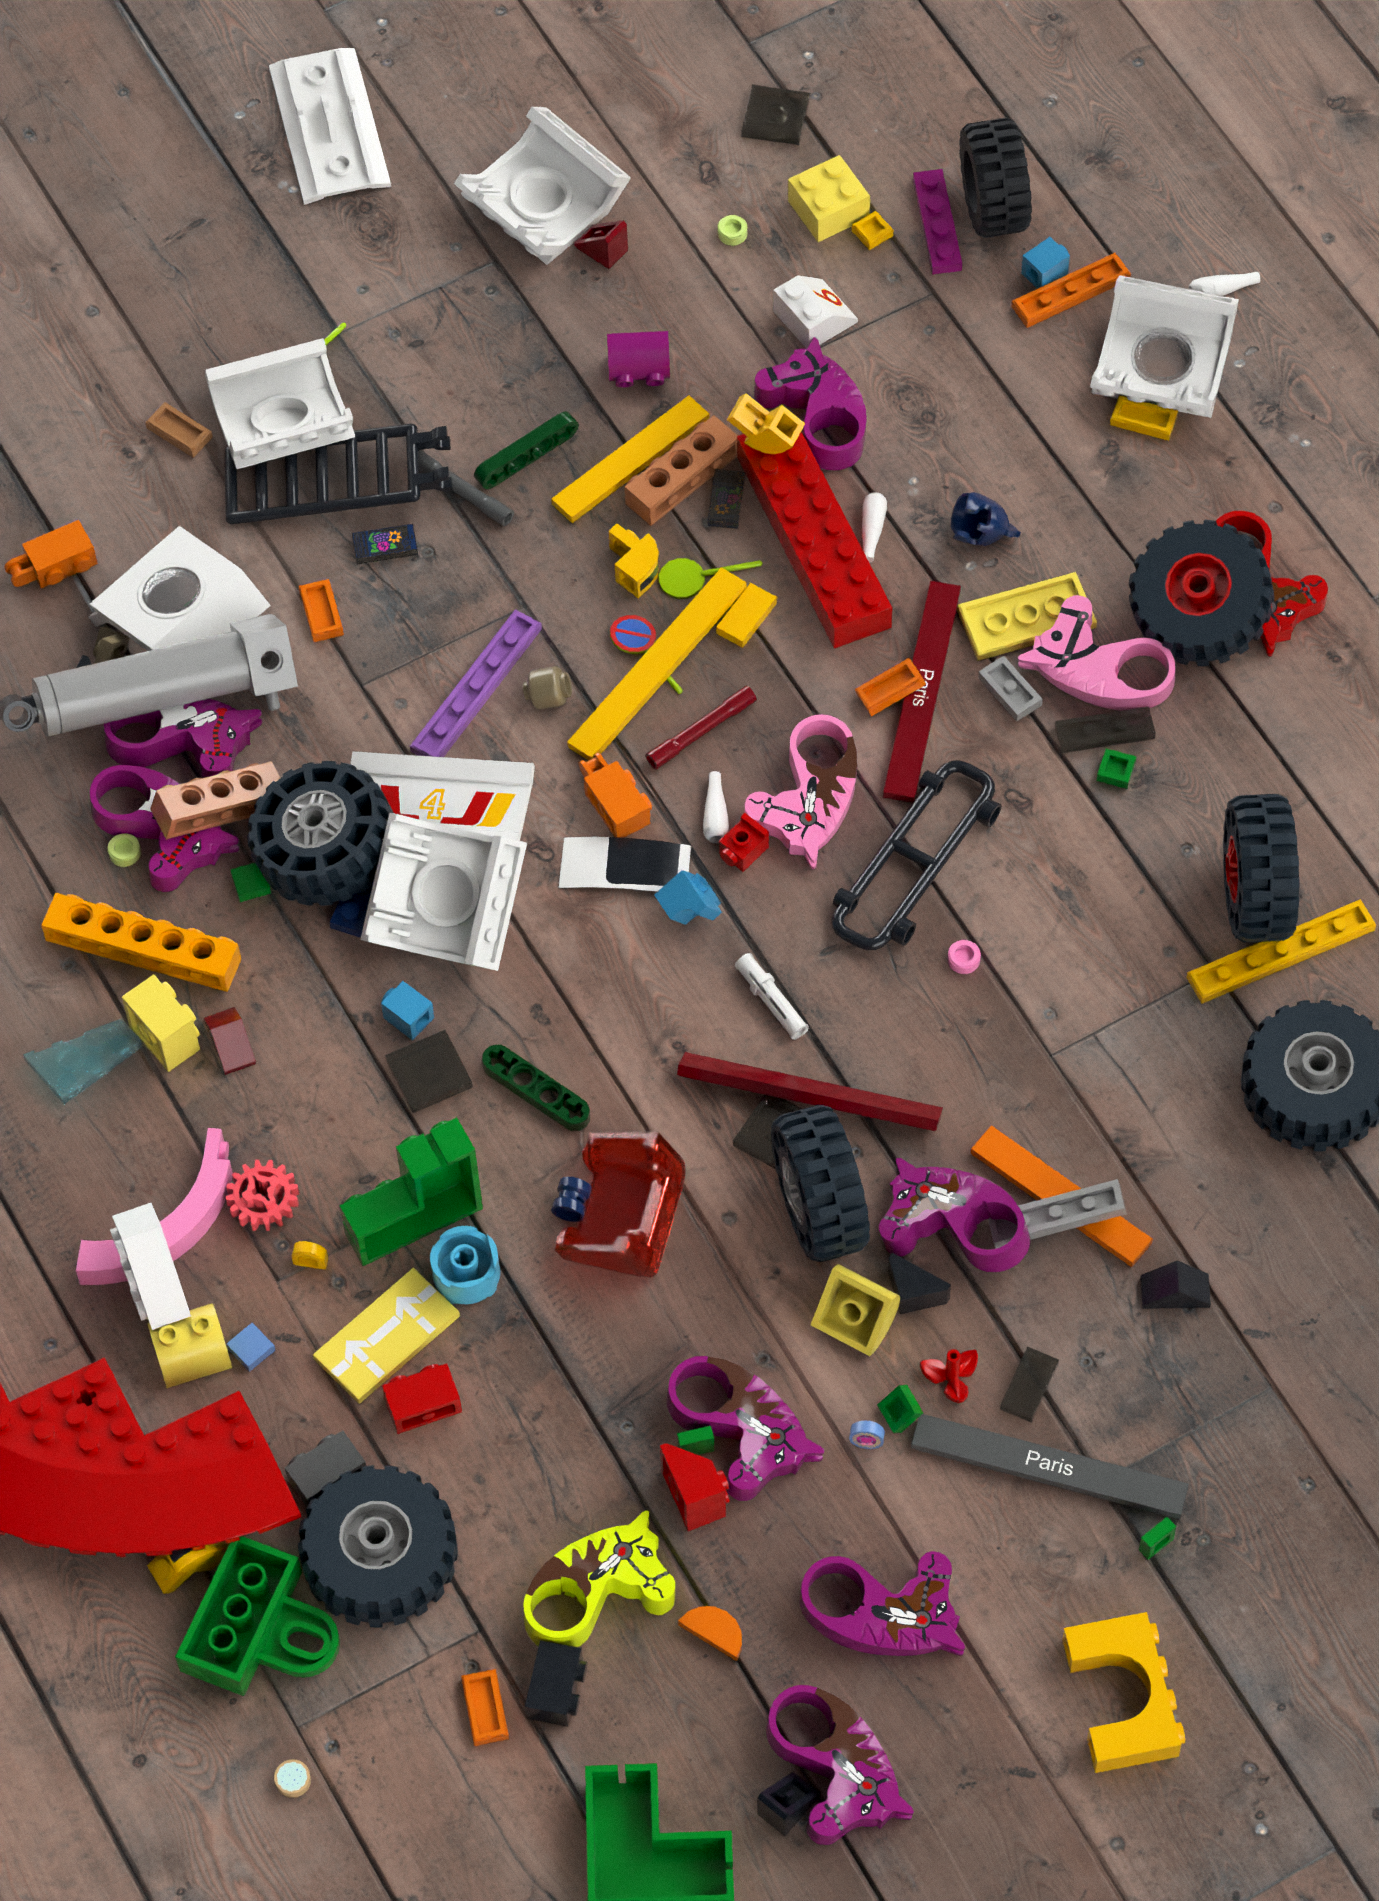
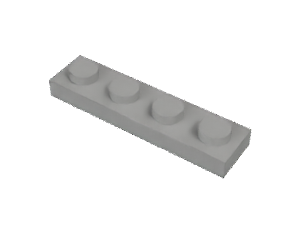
M1118 1179L1018 1205L1023 1213L1030 1240L1127 1214ZM988 1219L993 1243L996 1248L1004 1246L1014 1237L1017 1225L1007 1220Z

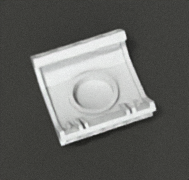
M532 106L526 115L532 122L522 138L482 173L477 175L460 174L454 184L462 190L461 195L465 199L474 203L482 210L485 216L494 220L508 235L524 245L528 252L537 256L548 265L578 240L592 225L597 224L608 215L631 177L548 108Z
M324 338L205 370V378L215 412L236 469L355 437L352 427L353 416L350 408L345 409L334 382L326 355L327 349Z
M389 813L360 940L498 971L527 843L503 836L484 835Z

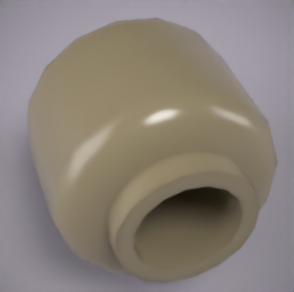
M558 666L531 670L528 675V681L523 682L525 699L531 700V703L537 709L563 706L567 701V697H571L572 694L569 674L567 672L564 673Z

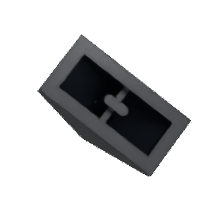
M891 1253L888 1262V1274L894 1293L900 1296L898 1307L900 1314L948 1303L951 1284Z
M1174 1261L1144 1273L1140 1277L1142 1309L1211 1307L1209 1274L1183 1262Z
M792 1772L759 1794L757 1798V1814L782 1835L786 1836L818 1799L820 1793L796 1773Z

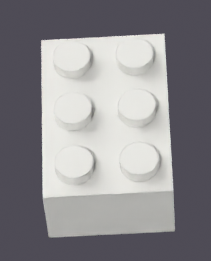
M152 1203L112 1216L116 1227L110 1229L119 1253L120 1262L128 1280L130 1292L141 1321L148 1319L151 1329L154 1330L191 1317L161 1224Z

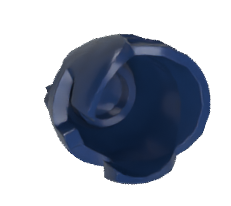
M975 492L963 493L957 499L951 515V528L954 532L953 539L972 545L987 546L998 541L1004 535L1007 537H1020L1021 532L1009 523L1005 510L996 501Z

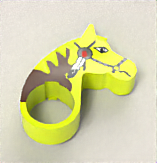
M649 1511L642 1512L629 1525L607 1528L568 1545L541 1567L526 1592L523 1604L526 1632L538 1647L540 1640L573 1647L581 1646L591 1635L606 1597L610 1593H616L627 1599H639L643 1607L654 1615H663L672 1609L675 1603V1580L656 1556L658 1536L648 1529ZM562 1592H565L564 1595L572 1598L576 1596L577 1601L582 1604L586 1613L583 1619L571 1629L564 1631L546 1629L532 1615L538 1603L547 1597L561 1595Z

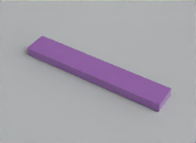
M515 609L412 742L410 752L417 756L444 757L542 630L541 623Z

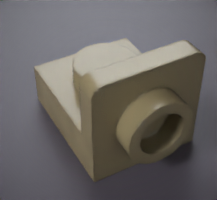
M107 626L101 627L93 650V655L96 657L94 664L124 657L130 638Z

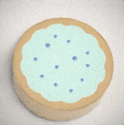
M292 1759L284 1761L277 1767L274 1781L282 1795L296 1798L303 1795L309 1789L311 1776L308 1767L303 1762Z

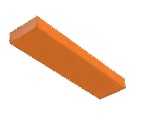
M1113 253L1012 300L1011 307L1026 328H1029L1114 288L1119 276L1131 278V273L1118 255Z

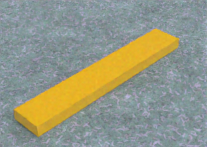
M688 395L551 498L552 505L571 523H574L627 483L633 476L648 467L654 459L668 452L678 440H683L689 436L699 423L710 419V414Z
M1360 899L1296 926L1295 933L1284 941L1258 942L1189 971L1186 978L1201 1004L1375 931L1376 923Z

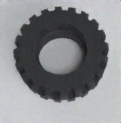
M1007 117L966 124L960 131L959 138L960 167L966 205L968 206L969 217L975 233L983 238L1025 231L1030 226L1032 219V197L1027 158L1025 157V149L1017 124Z

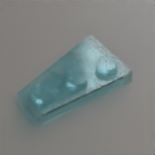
M122 1019L86 1031L83 1036L65 1043L61 1040L51 1044V1048L37 1053L33 1050L23 1054L28 1065L65 1105L142 1048L143 1044L142 1040Z

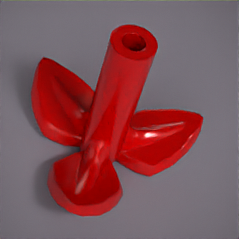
M952 1349L947 1353L946 1366L940 1360L926 1359L920 1362V1369L923 1375L934 1384L947 1380L948 1383L944 1389L945 1396L955 1403H962L967 1399L969 1390L968 1386L959 1380V1377L972 1376L977 1367L978 1352L976 1349L960 1353L958 1350Z

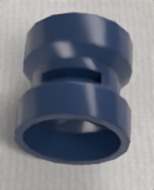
M576 1177L561 1178L557 1188L559 1197L553 1201L552 1214L569 1222L582 1221L586 1211L584 1202L590 1197L591 1185Z

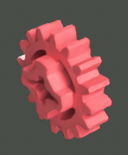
M255 1160L254 1168L250 1169L249 1166L244 1164L242 1165L244 1171L242 1175L235 1172L232 1174L235 1184H227V1192L230 1195L226 1196L227 1206L231 1207L230 1213L232 1218L239 1216V1223L242 1227L251 1222L252 1231H256L259 1225H264L266 1231H270L271 1223L275 1222L281 1227L283 1226V1216L287 1218L293 1217L291 1207H298L299 1205L298 1198L296 1197L299 1195L298 1184H294L295 1178L293 1173L286 1174L285 1165L282 1164L275 1169L273 1160H269L266 1166H261L260 1161ZM283 1198L282 1202L277 1205L278 1201Z

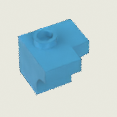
M681 870L654 894L668 917L685 925L696 916H702L713 921L722 913L718 907L721 901L706 879L698 873L694 875Z

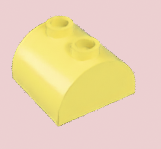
M838 1264L831 1271L811 1326L871 1356L883 1341L899 1307L900 1296Z
M213 1303L189 1310L191 1317L154 1330L147 1323L166 1388L232 1368Z

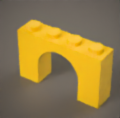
M1147 1612L1064 1628L1062 1641L1070 1673L1105 1666H1119L1135 1673L1142 1680L1148 1692V1704L1134 1718L1089 1728L1087 1742L1095 1773L1179 1757L1181 1744L1185 1743L1184 1729L1181 1722H1175L1173 1710H1177L1173 1689L1167 1690L1164 1677H1168L1167 1664L1164 1656H1158L1155 1644H1159V1633L1156 1623L1149 1622Z

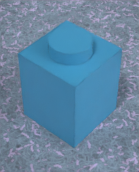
M1049 237L1023 255L1021 274L1038 289L1068 274L1070 255L1063 245H1058Z
M404 981L396 988L389 989L382 998L383 1018L411 1040H414L434 1019L432 1002Z

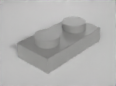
M1005 656L979 671V680L1016 721L1042 706L1043 699Z

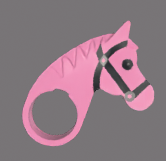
M1080 595L1067 598L1061 606L1053 627L1045 631L1041 636H1035L1033 650L1018 656V666L1020 668L1039 671L1045 679L1062 691L1084 702L1113 710L1135 711L1157 706L1169 697L1175 683L1174 657L1169 649L1162 646L1163 643L1155 639L1135 638L1096 646L1093 643L1090 628L1092 625V604L1088 598ZM1137 656H1150L1157 659L1164 665L1168 673L1166 679L1158 687L1143 691L1129 687L1122 679L1119 680L1117 677L1122 665L1129 659Z

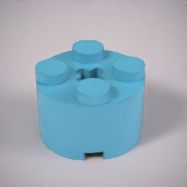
M457 1226L445 1231L435 1246L433 1245L430 1252L433 1282L438 1292L451 1304H474L492 1296L497 1289L500 1279L498 1251L493 1239L488 1234L485 1235L472 1226Z

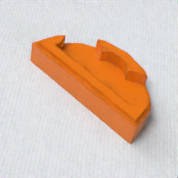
M700 1606L688 1611L678 1620V1626L733 1660H738L742 1651V1631L737 1620L727 1611L714 1606Z

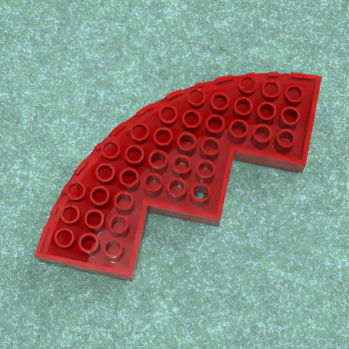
M105 1357L12 1401H9L0 1383L1 1535L7 1533L22 1538L25 1543L43 1548L55 1546L69 1549L70 1553L82 1555H96L97 1552L115 1553L116 1557H126V1554L146 1553L147 1556L172 1555V1551L192 1548L193 1551L206 1549L205 1545L225 1541L226 1544L239 1541V1536L257 1531L259 1534H262L302 1517L268 1443L240 1390L144 1435Z

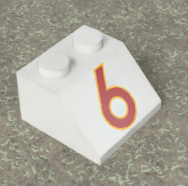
M798 275L773 290V312L806 349L814 337L818 339L821 345L858 322V318L823 279Z

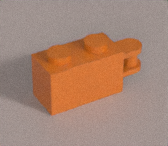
M76 520L23 543L24 554L9 560L5 564L4 569L8 574L12 575L11 582L15 587H20L37 580L42 589L48 585H55L76 573L85 572L98 563L93 544L80 521Z
M599 752L593 754L594 758L587 762L584 760L578 762L580 771L584 776L585 795L614 837L625 838L651 824L650 810H652V804L644 792L640 794L636 789V782L628 769L623 770L618 761L608 765Z

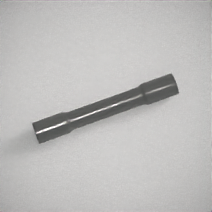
M419 450L420 472H433L435 469L443 467L439 461ZM449 471V477L452 478L453 492L478 507L485 515L502 526H507L514 516L512 509L495 498L487 496Z

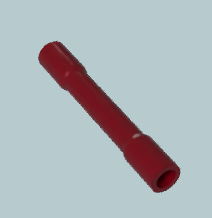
M747 685L725 699L721 705L673 738L665 740L646 753L645 756L648 763L653 769L657 770L722 722L746 709L757 701L753 690Z

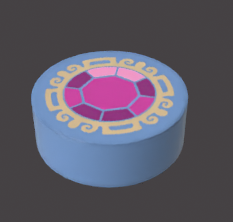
M858 1421L851 1425L849 1440L857 1447L876 1449L884 1443L885 1430L876 1422Z

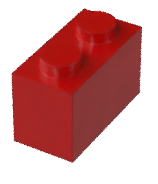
M447 1363L440 1366L438 1364L426 1366L419 1373L410 1376H396L390 1379L387 1384L382 1385L384 1399L397 1434L462 1412L461 1400Z

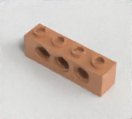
M715 415L706 422L699 423L689 436L684 440H678L669 452L661 458L654 459L644 472L639 476H633L625 486V504L652 526L737 457L738 435Z
M272 761L262 764L254 763L246 768L234 771H222L217 775L206 778H194L189 782L174 786L166 785L156 790L150 810L166 839L250 818L251 814L255 813L254 806L260 796L263 797L266 793V788L273 781H278L280 776Z

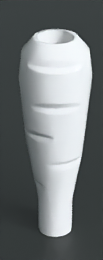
M1252 272L1247 274L1201 277L1191 282L1189 290L1225 296L1240 288L1260 283V275L1258 272Z
M877 492L870 493L865 497L862 509L863 551L869 563L874 561L875 549L882 532L887 511L886 498Z
M717 771L709 773V787L703 819V834L711 843H719V840L729 832L728 814L721 786V773Z

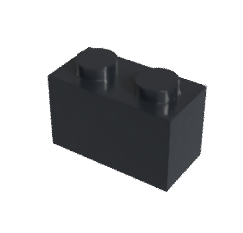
M540 1640L525 1703L526 1719L568 1727L570 1715L576 1716L579 1708L580 1695L575 1694L578 1682L584 1683L588 1662L583 1661L582 1648Z

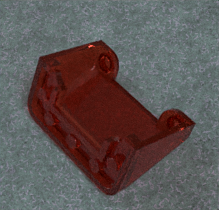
M590 1132L582 1153L584 1163L593 1173L592 1190L589 1199L586 1200L584 1205L586 1211L583 1220L579 1222L578 1229L575 1227H564L556 1239L555 1251L566 1261L636 1277H654L661 1264L686 1175L684 1160L659 1132Z

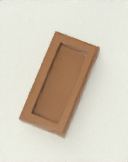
M166 402L145 422L148 430L192 458L213 438L212 431Z

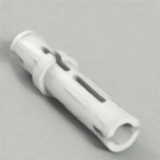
M747 953L739 958L735 963V968L740 971L751 985L750 991L754 995H759L772 1014L789 1033L791 1039L796 1040L808 1031L809 1026L776 987L773 976L770 973H765L752 954Z

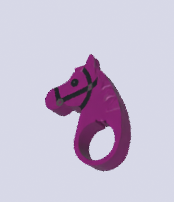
M816 337L811 340L807 349H795L794 354L785 363L764 368L757 372L754 380V400L764 408H775L785 404L791 408L806 409L803 435L820 468L842 470L854 465L860 459L864 449L867 423L866 407L862 395L856 384L842 367L831 358L822 354ZM830 425H838L851 433L854 439L845 445L829 446L820 443L812 435Z

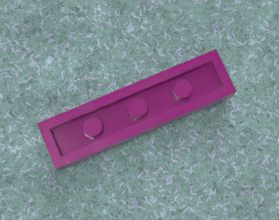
M943 169L913 172V183L932 275L962 271V259Z

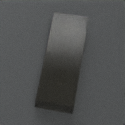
M1149 706L1055 721L1061 754L1155 739L1156 735Z

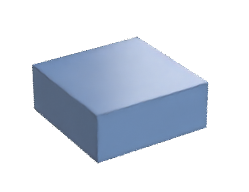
M253 1323L249 1324L226 1343L227 1349L249 1372L275 1351L274 1344Z

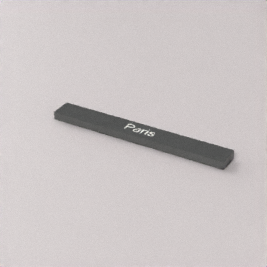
M922 1414L918 1419L911 1443V1449L1176 1519L1181 1517L1189 1486L1188 1483L925 1414Z

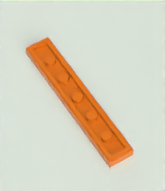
M992 1125L971 1148V1154L1035 1200L1081 1189ZM1121 1216L1076 1228L1130 1267H1133L1153 1240V1238Z

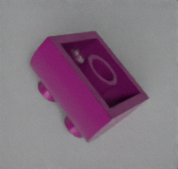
M668 331L607 334L609 382L615 381L617 387L628 388L634 385V380H646L648 386H661L664 384V379H670Z

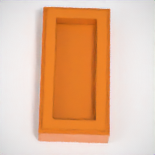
M329 579L300 585L299 592L313 642L343 636V627Z
M907 658L855 689V692L872 717L926 684L910 658Z
M496 1669L462 1675L461 1679L474 1746L508 1740L509 1735Z

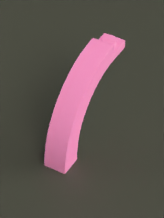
M208 1128L204 1156L196 1182L183 1202L165 1219L160 1221L173 1261L191 1249L206 1234L224 1206L226 1196L228 1195L226 1186L232 1182L233 1172L230 1160H228L229 1142H224L221 1129ZM81 1240L76 1266L80 1285H105L128 1281L113 1240Z

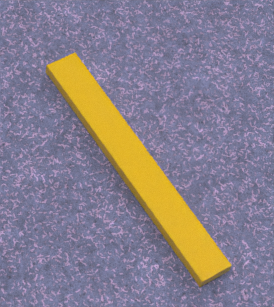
M721 567L567 741L568 748L588 761L594 758L593 754L597 752L602 754L747 588L746 582Z

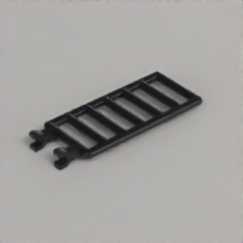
M415 424L355 430L354 438L315 448L317 502L298 504L297 453L285 456L286 506L268 508L267 461L255 464L256 509L238 511L237 469L227 447L225 449L226 522L233 525L411 503L420 499V491L432 489L453 491L452 478L449 477L448 466L437 468L433 472H419V450L432 448L436 450H451V439L448 436L447 426L436 427L431 431L418 433V428ZM406 436L408 491L390 493L388 439ZM376 440L377 494L359 496L357 442ZM345 444L347 498L329 500L327 446Z

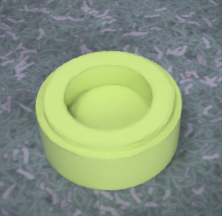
M736 215L722 218L718 223V238L720 241L731 246L744 242L747 238L746 221Z
M127 833L114 836L108 843L110 860L120 867L135 864L141 855L140 844L137 838Z

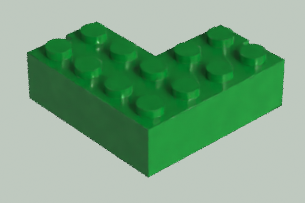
M457 1117L450 1121L438 1122L429 1130L430 1134L412 1135L405 1138L400 1145L396 1146L400 1177L394 1180L382 1181L375 1189L363 1195H353L344 1204L340 1205L345 1235L362 1266L372 1263L483 1209L476 1150Z
M657 1763L625 1764L626 1783H619L618 1765L585 1766L588 1901H734L732 1830L660 1833Z

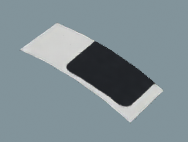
M567 837L564 838L559 888H624L658 892L681 870L689 872L691 846L635 838Z

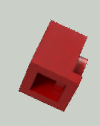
M744 813L741 816V820L719 840L720 857L727 865L731 867L736 866L744 872L769 848V831Z

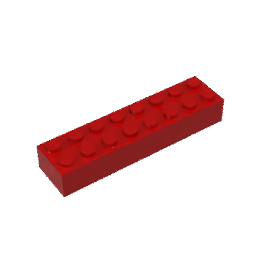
M800 432L792 448L778 454H768L753 449L744 443L747 438L745 434L737 436V458L833 648H838L892 628V606L803 433Z

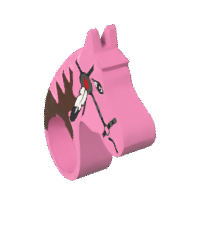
M814 715L805 718L792 731L789 763L797 789L781 792L775 797L765 792H755L750 794L745 802V813L767 829L770 836L781 840L784 846L789 849V854L803 855L812 869H815L817 864L818 850L825 846L835 835L849 810L854 795L857 775V750L852 733L845 723L829 715ZM827 735L841 743L845 754L836 762V766L821 769V766H815L806 762L800 756L797 748L803 740L810 736Z

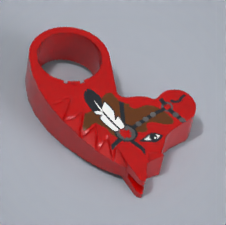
M1232 511L1220 516L1216 520L1217 526L1223 527L1227 523L1236 527L1237 531L1249 533L1259 540L1263 547L1261 551L1270 570L1272 534L1268 524L1260 516L1248 511ZM1308 575L1300 581H1294L1290 578L1271 577L1274 589V602L1271 603L1272 614L1269 622L1263 624L1264 632L1260 636L1268 656L1271 657L1273 655L1277 642L1291 640V633L1299 622L1324 610L1327 601L1328 585L1322 577Z

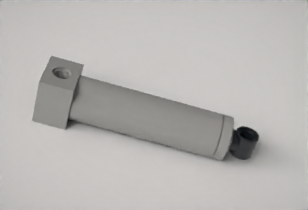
M268 614L230 623L231 632L35 677L32 678L33 693L31 695L22 697L17 694H10L0 701V719L10 730L15 732H23L34 723L41 724L45 736L49 737L247 689L255 697L265 694L268 709L270 711L278 710L280 702L277 691L298 687L287 627L275 615ZM14 707H23L24 712L20 718L16 720L9 719V713Z

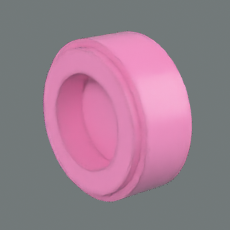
M960 940L953 943L948 950V964L950 968L959 974H969L975 971L980 964L981 953L979 947L968 940Z

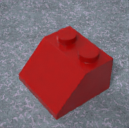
M668 1443L660 1445L661 1473L687 1531L726 1517V1504L730 1500L726 1491L729 1490V1484L722 1470L716 1471L710 1459Z

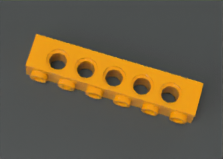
M55 893L41 925L45 940L48 942L228 992L241 962L239 946L230 938L223 936L218 938L205 935L198 929L180 928L162 919L155 921L145 918L134 911L123 912L114 909L106 903H91L84 901L74 894L63 895ZM82 920H87V921H88V922H86L85 924L77 925V923H78L79 921H82ZM111 929H118L114 933H106ZM142 937H147V938H148L146 941H143V942H138V941H137L138 939H140V938H142ZM171 946H179L175 950H167ZM203 954H208V955H210L209 957H207V958H205V959H198V957H199L200 955H203Z

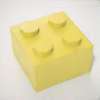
M840 155L788 179V202L817 242L852 227V224L870 214V195Z
M153 974L123 995L122 1000L130 1028L164 1068L170 1072L200 1050L197 1038L200 1033L194 1025L196 1017L187 1004L181 1006L175 999L177 996L173 988L166 981L161 983Z

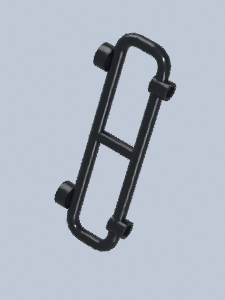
M953 760L944 763L935 774L929 770L924 772L919 781V787L923 789L851 889L848 891L840 888L834 896L833 905L837 908L831 918V924L836 935L866 951L880 949L891 939L903 946L908 944L915 932L916 923L907 919V916L974 823L978 821L991 827L1000 814L1001 804L992 800L995 793V783L992 777L985 771L970 763ZM953 773H961L979 782L983 790L935 857L903 842L902 839L934 795L937 796L941 792L948 776ZM893 852L925 867V871L877 936L873 938L865 937L844 924L846 916L855 910L859 898Z

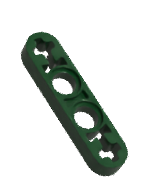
M567 411L557 414L483 461L476 468L474 478L486 490L497 486L573 437L578 430V422Z
M492 1045L485 1049L482 1054V1064L488 1076L566 1129L580 1131L588 1126L590 1122V1108L584 1099L507 1047ZM500 1057L503 1058L504 1066L500 1063L492 1065V1058L498 1060ZM506 1067L510 1069L508 1075L506 1073ZM522 1072L528 1073L532 1076V1081L527 1085H518L514 1081L515 1076ZM553 1090L559 1097L552 1103H545L540 1099V1095L544 1091ZM569 1110L574 1113L581 1110V1118L575 1116L571 1119Z

